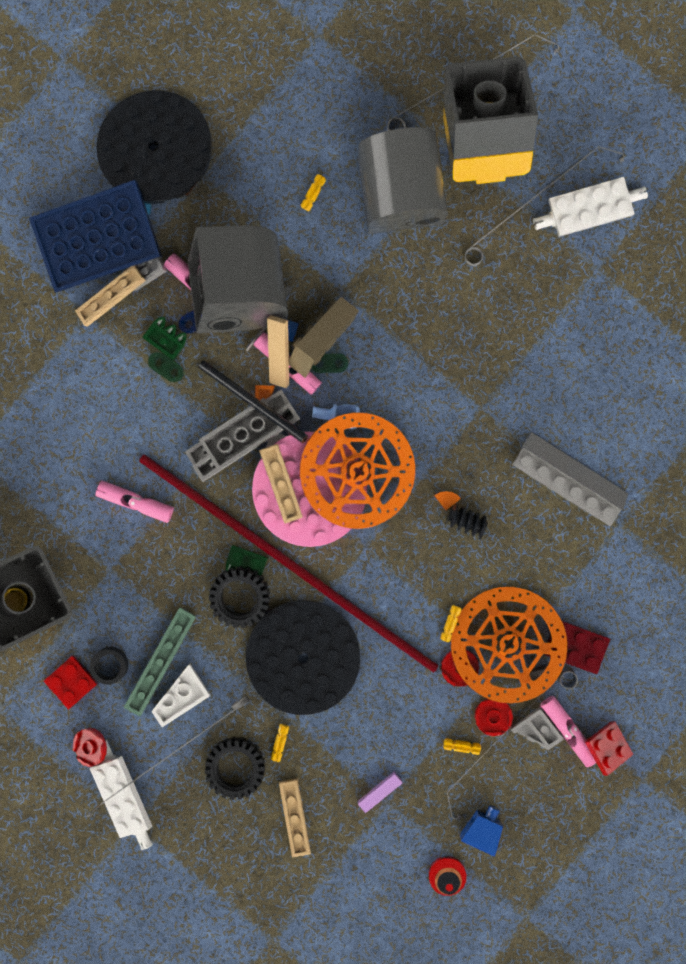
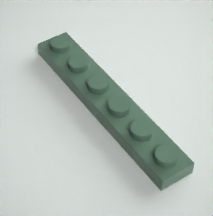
M179 607L126 702L125 709L141 717L197 616Z

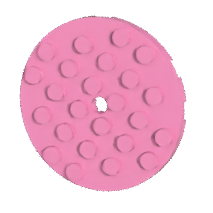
M304 432L308 435L304 443H301L291 435L275 443L279 446L303 518L284 524L262 458L254 473L252 495L260 519L274 535L294 545L314 547L334 542L352 528L341 527L327 521L308 502L300 480V461L304 448L314 432ZM330 437L320 449L316 464H324L336 444L333 437ZM343 444L345 455L349 457L352 455V452L346 444ZM337 449L332 457L330 464L343 462L339 449ZM341 467L330 468L328 472L341 474ZM356 467L354 468V471L356 472V474H361V473H362V471L360 470V467H359V468H356ZM316 476V484L321 495L328 503H332L335 497L323 476ZM329 477L336 492H338L342 479ZM345 484L341 496L344 497L352 487ZM365 486L363 489L367 493V486ZM356 489L349 499L365 500V497L359 489ZM344 504L342 511L350 514H362L365 504Z

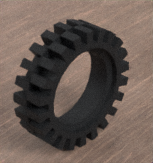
M238 566L236 569L232 567L228 571H223L214 581L209 592L210 608L214 610V616L218 615L220 622H226V626L231 624L233 628L238 626L246 628L247 625L250 627L264 616L270 602V589L267 588V582L263 581L264 577L257 575L258 572L256 570L252 572L249 567H246V569H242V566ZM234 581H243L250 584L257 595L256 606L246 613H235L229 610L222 598L225 586Z
M232 737V739L226 738L224 741L217 743L209 753L205 763L206 781L210 782L209 787L211 789L214 788L217 795L219 793L222 794V798L226 799V796L230 797V800H234L236 797L240 800L243 796L247 798L261 785L265 773V760L262 757V752L258 750V746L256 744L254 746L252 741H245V738L242 737L240 739H236V737ZM228 752H241L252 762L253 773L246 782L238 785L229 784L219 775L218 762Z

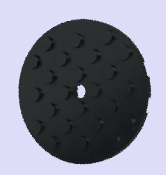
M144 91L131 95L118 103L104 119L97 138L98 163L105 178L113 187L137 180L144 203H165L167 200L178 199L190 192V189L197 182L201 181L211 161L212 137L204 116L189 100L169 91ZM157 142L159 148L151 151L149 146Z
M296 600L273 608L256 624L248 640L246 667L253 687L267 703L286 713L311 715L335 706L349 693L359 672L360 648L354 630L341 614L320 602ZM301 652L306 653L309 657L308 661L300 662L298 654Z

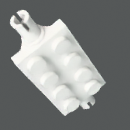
M621 177L549 198V214L533 218V224H536L534 226L535 230L552 225V227L557 229L558 236L561 237L633 216L634 210L631 202L647 199L648 194L647 192L644 193L646 187L643 186L628 191L625 179Z
M105 740L107 745L105 759L99 765L90 768L104 801L133 781L123 757L113 755L108 740ZM133 782L104 803L119 837L136 835L141 850H144L153 845L146 831L153 826Z

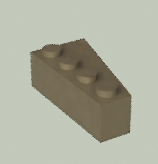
M340 297L336 302L333 300L327 307L328 311L325 314L322 312L315 321L317 323L314 326L310 325L304 332L305 336L303 338L299 337L293 344L294 350L289 359V366L304 378L309 375L313 364L316 366L325 352L330 350L337 340L336 337L340 338L351 325L359 312L358 309L343 297Z

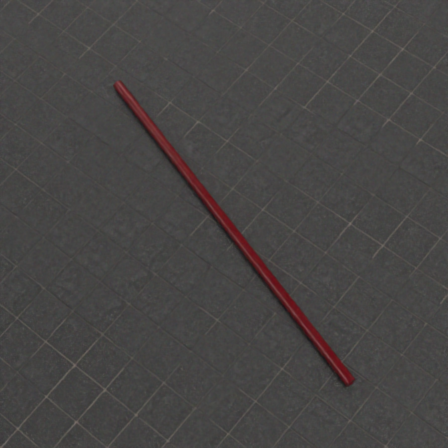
M144 454L140 458L139 462L428 670L433 673L437 670L439 665L150 457Z

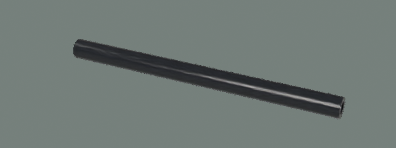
M205 360L199 364V369L301 443L307 440V434Z

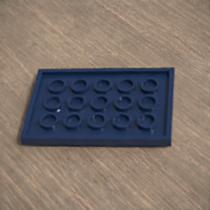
M137 180L29 218L55 293L162 257Z

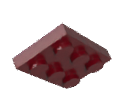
M562 621L567 636L565 663L597 675L610 638ZM551 633L548 637L547 643L552 642Z

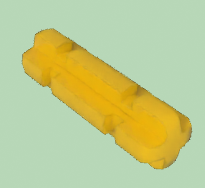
M316 175L314 183L311 184L305 196L306 199H303L301 203L302 209L306 211L311 210L312 203L315 202L321 191V186L326 181L324 176Z
M456 605L451 607V614L448 615L444 632H442L440 637L442 641L450 642L451 633L454 632L458 621L457 617L462 610L461 607Z
M286 724L279 725V734L276 736L273 747L274 751H272L271 755L272 761H281V752L284 750L286 735H288L289 726Z
M444 739L443 748L445 750L454 749V751L471 752L479 755L481 752V745L479 743L471 744L467 741Z

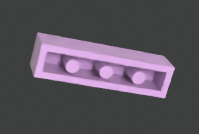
M394 771L359 799L358 805L365 813L368 812L402 784L401 778Z

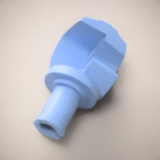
M333 404L331 409L313 406L312 418L330 420L343 414L360 412V407L350 404L339 406ZM357 427L348 428L345 430H354L357 429Z

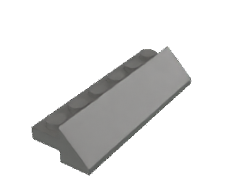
M282 390L266 400L264 398L260 400L291 424L300 420ZM250 406L199 439L200 442L185 451L197 475L204 482L282 432L283 429Z
M531 432L512 465L591 516L611 526L620 511L624 509L628 493Z

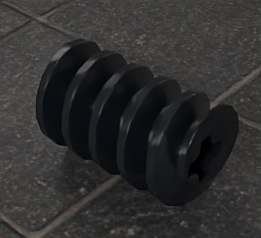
M458 504L452 506L445 522L446 524L450 521L451 528L457 524L458 531L465 527V534L472 530L473 537L476 533H479L480 540L488 525L487 516L483 515L480 518V514L477 512L472 516V510L469 509L465 513V507L462 506L458 510Z

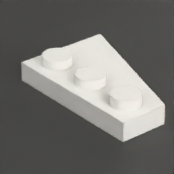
M191 664L186 667L152 710L161 727H164L211 695Z

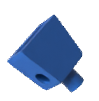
M489 805L485 814L476 810L460 833L461 841L495 857L503 829L501 821L496 819L500 810L492 805Z

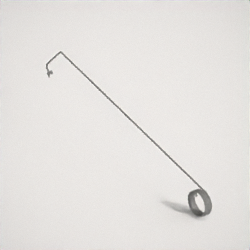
M535 34V36H537V37H539V38H541V39H544V40H546V41H548V42H550V43H553V44H555V45L558 46V49L556 48L555 50H553V51H554V55H556V53L559 52V51H558V50H559V45H558V44H556V43H554V42H552V41H550V40H547V39H545V38H543V37H540V36H538V35ZM526 39V40L522 41L521 43L515 45L514 47L510 48V49L507 50L506 52H508V51H510L511 49L517 47L518 45L522 44L523 42L527 41L528 39ZM506 52L500 54L499 56H497V57H495V58H493V59H496V58L500 57L501 55L505 54ZM441 89V90L437 91L436 93L430 95L429 97L425 98V99L422 100L421 102H423V101H425L426 99L432 97L433 95L437 94L438 92L442 91L443 89ZM419 102V103L415 104L414 106L408 108L407 110L401 112V113L398 114L397 116H399V115H401L402 113L408 111L409 109L415 107L416 105L420 104L421 102ZM395 116L389 120L387 130H390L389 124L392 121H394L395 123V120L401 121L404 125V128H406V124L403 121V119Z
M603 148V149H605V150H609V151H612V152H616V153L622 154V155H623V158H620L619 161H620V164H621V161L624 162V154H623V153H620V152H617V151H614V150H610V149H607V148ZM576 163L574 166L568 169L565 173H567L569 170L575 167L578 163ZM543 189L541 192H539V193H538L536 196H534L531 200H533L535 197H537V196H538L540 193H542L545 189ZM529 200L527 203H525L521 208H523V207H524L526 204H528L531 200ZM505 219L503 222H501L497 227H499V226H500L502 223H504L507 219ZM495 227L493 230L487 233V235L494 231L497 227ZM471 246L465 252L464 258L466 263L470 266L479 265L483 259L482 251L477 247ZM472 249L479 251L481 260L478 263H470L466 258L468 251L471 252Z
M564 671L559 676V682L565 689H573L578 684V677L572 671ZM567 672L573 673L576 677V683L572 687L563 686L561 683V678H564L563 674ZM447 791V797H448V802H449V807H450V812H451L452 818H453V819H460V817L462 818V816H460V814L457 815V818H454V817H453L452 810H451V805H450V801H449V796H448V792H449V791Z
M245 696L240 701H235L231 705L234 709L233 711L250 701L248 697ZM228 713V714L225 715L223 718H221L220 720H218L217 722H215L213 725H215L216 723H218L219 721H221L222 719H224V718H225L226 716H228L230 713ZM211 725V726L208 727L206 730H204L203 732H201L200 734H198L196 737H198L199 735H201L202 733H204L205 731H207V730H208L209 728H211L213 725ZM187 742L186 744H184L183 746H181L180 748H178V749H177L176 751H174L172 754H174V753L177 752L179 749H181L182 747H184L185 745H187L189 742ZM164 758V759L161 760L159 763H157L156 765H154L152 768H150L149 770H147L146 772H144L142 775H144L145 773H147L148 771H150L151 769H153L155 766H157L158 764H160V763H161L162 761H164L166 758ZM127 784V785L124 786L122 789H120L119 791H117L115 794H113L112 796H110L109 798H107L105 801H107L108 799H110L111 797H113L114 795H116L118 792H120L121 790H123V789H124L125 787H127L129 784ZM98 805L93 811L89 812V814L86 817L91 818L93 815L92 812H94L100 805Z

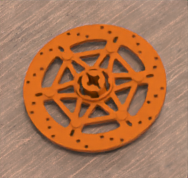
M348 413L330 419L312 434L302 453L300 480L308 502L327 521L345 528H369L392 518L404 506L414 485L415 460L407 439L395 425L373 414ZM353 427H363L374 430V434L371 438H348L345 436L344 430ZM330 437H333L336 444L324 464H316L320 449ZM385 438L395 448L400 461L399 466H392L381 443ZM350 442H367V444L357 453ZM343 444H346L352 452V455L349 457L345 455ZM373 444L374 449L369 458L365 456L364 453ZM337 449H339L343 462L330 464L332 457ZM378 450H380L386 465L373 462ZM341 467V474L328 472V469ZM355 467H356V468H359V467H360V470L362 471V473H361V474H356V472L354 471V468H355ZM375 468L386 469L388 472L375 475ZM316 476H323L335 497L332 503H328L321 495L316 484ZM329 477L342 479L338 492H336ZM392 477H399V483L394 494L385 504H382L380 497ZM386 478L380 490L376 492L373 480ZM345 484H348L352 488L342 497ZM368 484L373 494L371 498L363 489ZM356 489H359L364 495L365 500H351L349 497ZM344 504H370L372 511L363 514H350L343 512L342 507Z
M498 587L477 595L461 610L451 637L452 657L460 676L475 692L496 702L520 703L541 695L558 679L566 661L567 636L559 615L542 597L522 588ZM512 601L526 605L527 609L524 613L499 611L496 604L498 602ZM486 609L489 614L487 619L475 635H468L467 631L474 617L481 610ZM537 614L544 619L550 630L551 643H545L534 622ZM503 615L518 616L519 620L510 627L504 620ZM495 617H498L504 625L503 629H497ZM525 619L527 620L523 631L520 632L516 627ZM491 621L494 635L482 636L481 632ZM530 625L538 641L525 638ZM507 631H511V632H512L511 635H505V636H503V637L500 639V641H499L500 651L498 652L497 649H496V646H497V643H498V641L496 640L497 637H498L500 634L503 635V634H505ZM514 637L512 640L513 649L508 648L503 652L506 646L504 641H509ZM520 637L522 642L520 643V653L518 655L515 654L511 656L512 658H506L505 656L507 654L515 653L518 650V638ZM492 639V646L480 644L478 641ZM526 643L537 645L539 649L526 650ZM466 646H473L484 668L481 675H478L472 668L467 657ZM480 648L493 652L488 664L485 663L479 650ZM537 654L534 661L527 668L523 655ZM543 654H549L551 658L548 666L533 681L529 675ZM495 657H498L502 662L492 670L491 665ZM520 659L523 669L522 673L519 672L513 661ZM508 662L515 674L499 673L498 670ZM493 676L519 679L521 687L501 688L492 685L490 681Z

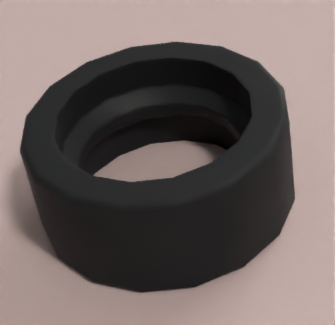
M106 647L99 650L93 656L90 662V671L97 682L104 685H112L126 675L129 662L122 650L116 647ZM107 654L116 656L120 661V670L112 677L103 675L98 668L100 659Z

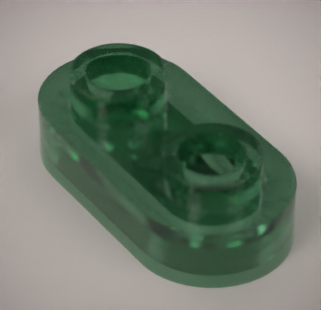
M154 352L149 356V367L168 381L179 382L184 377L183 367L165 354ZM159 358L162 360L160 366L156 364V360ZM176 369L178 371L177 376H172V370Z
M340 353L324 354L320 360L324 363L323 366L318 368L313 364L311 369L318 374L343 373L348 368V359ZM337 360L342 361L343 364L341 367H337L335 365V362Z

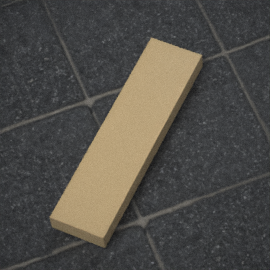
M132 266L76 309L75 312L83 325L88 327L144 283L146 279L137 266Z
M270 315L267 318L269 383L287 388L289 386L288 320Z
M278 444L259 450L284 524L303 518Z
M298 778L279 781L292 857L311 854Z

